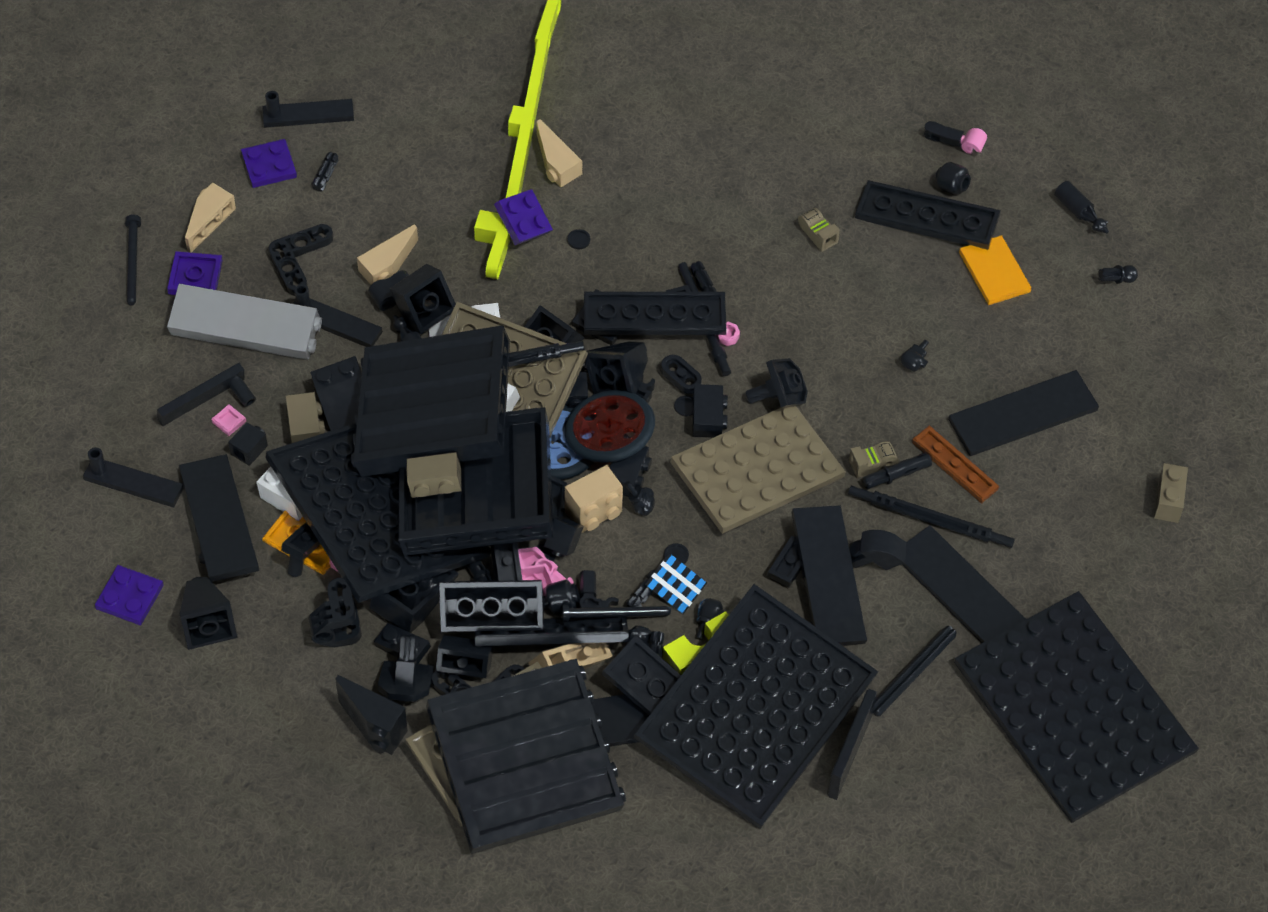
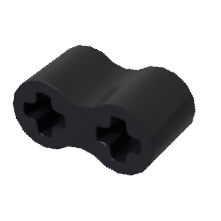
M398 271L387 279L374 282L369 287L368 291L381 311L388 310L396 305L389 288L409 276L407 271Z

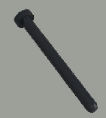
M128 215L125 218V226L128 227L127 303L134 305L136 303L137 238L138 228L141 226V217L138 215Z
M561 605L560 607L561 622H569L570 618L654 617L671 614V608L668 606L569 608V605Z

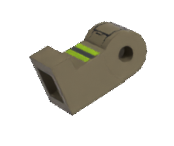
M813 208L798 217L801 229L821 252L838 243L840 229L835 224L831 225L817 208Z
M881 442L865 449H861L860 446L851 448L849 462L856 477L860 478L881 470V467L884 465H894L899 462V459L890 442Z

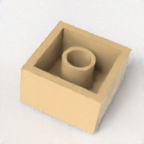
M606 465L565 486V513L570 520L584 526L582 532L586 530L592 531L601 522L607 519L613 520L622 512L623 486Z

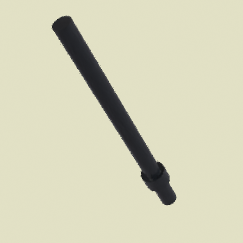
M680 263L678 268L685 285L689 286L691 292H698L687 263ZM706 335L712 348L711 355L714 362L718 363L723 376L730 375L731 370L726 360L728 356L724 347H721L716 335Z

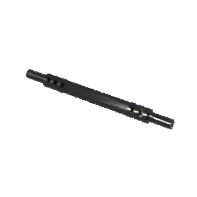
M579 341L564 345L556 343L509 353V367L560 358L563 354L584 351V342Z
M852 485L849 489L848 495L869 501L871 505L932 523L978 540L981 539L987 543L992 541L1010 548L1013 547L1014 538L993 532L992 528H986L982 525L900 500L878 491L873 493Z

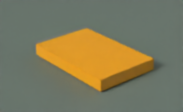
M1002 235L992 238L989 250L972 245L960 248L959 254L988 305L1031 292L1029 282Z
M285 510L262 538V541L283 552L281 550L282 543L306 522L304 517L298 521ZM322 545L317 547L304 560V565L322 575L331 567L329 556Z

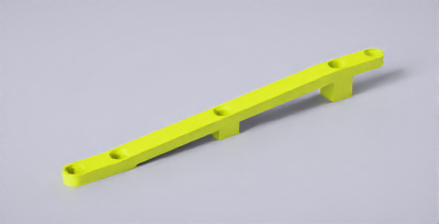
M547 0L535 37V56L524 107L513 105L508 121V136L518 137L506 198L519 194L522 190L550 41L560 12L561 0ZM480 210L474 226L475 241L493 244L487 261L485 275L487 278L498 280L511 237L499 213Z

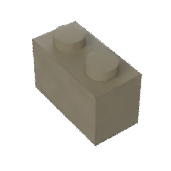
M315 392L286 396L292 443L325 433L324 422L318 421V416L323 414L321 402L315 399Z
M456 452L407 459V483L412 498L461 491V467Z
M1163 464L1158 482L1154 519L1179 523L1184 508L1188 467Z

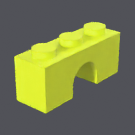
M726 611L705 623L704 635L708 640H710L729 616ZM683 635L663 647L662 659L682 675L705 645H693Z

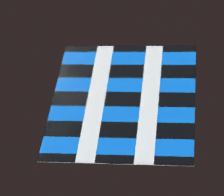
M669 553L645 585L684 614L707 582Z

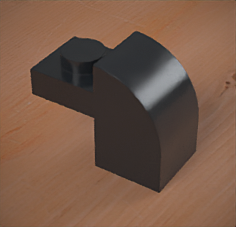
M884 530L863 531L860 540L849 544L853 568L874 562L883 569L888 570L904 564L906 541Z

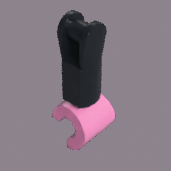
M928 121L925 124L926 131L924 136L926 139L959 148L962 147L963 151L970 155L973 148L981 153L987 140L986 133L978 128L970 129L965 136V131L944 126L934 121Z

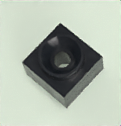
M425 264L389 288L402 317L407 321V327L420 334L450 315L456 305L441 270L429 264Z

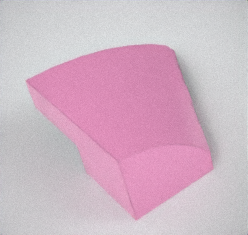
M537 547L518 549L522 580H542L543 595L548 584L561 580H569L571 584H574L571 577L566 579L557 571L558 566L553 561L548 560Z

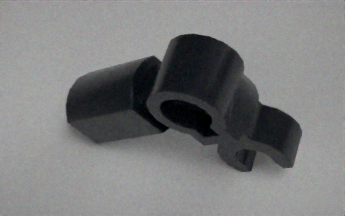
M583 570L579 573V596L581 598L579 608H607L618 605L619 599L615 597H610L607 600L596 598L595 571Z

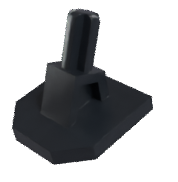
M790 358L766 362L771 379L765 381L766 384L746 391V397L750 404L769 397L773 399L778 397L781 408L805 404L808 393L800 368Z
M402 635L398 660L396 662L384 661L378 682V691L390 700L415 702L429 695L434 665H417V659H414L415 636Z

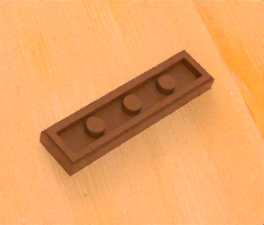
M930 425L912 439V443L923 453L927 452V455H930L933 462L981 504L999 489L998 484Z

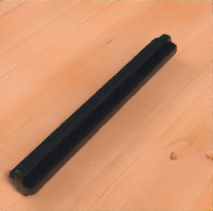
M949 625L945 626L876 698L874 715L881 716L955 639L957 634L955 629Z

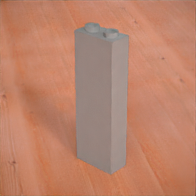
M179 284L167 328L170 334L174 336L309 360L310 354L314 353L316 349V339L314 338L316 331L321 329L322 318L319 316L317 308Z

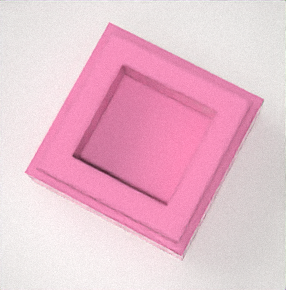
M229 404L211 419L212 423L228 436L246 422V418Z

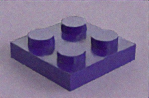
M285 139L241 149L252 188L297 178Z
M532 189L499 200L494 204L514 245L545 235L553 230Z
M176 251L167 288L168 294L176 295L179 284L217 290L223 262L222 255Z
M117 565L95 603V608L141 626L164 586L163 581Z

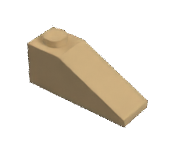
M539 119L537 121V137L546 168V175L551 182H556L560 187H563L582 175V160Z
M214 183L203 189L197 197L185 235L187 251L190 253L236 209L234 195Z
M412 225L357 257L358 271L370 285L378 280L391 277L399 270L418 241L416 225Z
M572 643L544 651L528 663L531 666L538 661L540 666L544 668L577 658L579 666L583 665L584 669L613 656L607 643Z

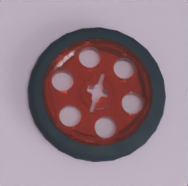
M619 390L603 391L588 397L573 409L565 426V438L573 452L583 459L599 463L617 462L636 454L648 443L654 431L655 415L651 406L634 393ZM611 405L619 406L614 411L607 410V408ZM590 414L597 415L593 420H585ZM629 414H638L635 419H626ZM628 432L635 433L631 438L623 437ZM586 433L594 434L590 439L582 438ZM605 442L613 443V445L609 448L601 447V445Z

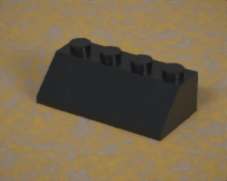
M542 580L439 582L441 632L543 630L544 604Z

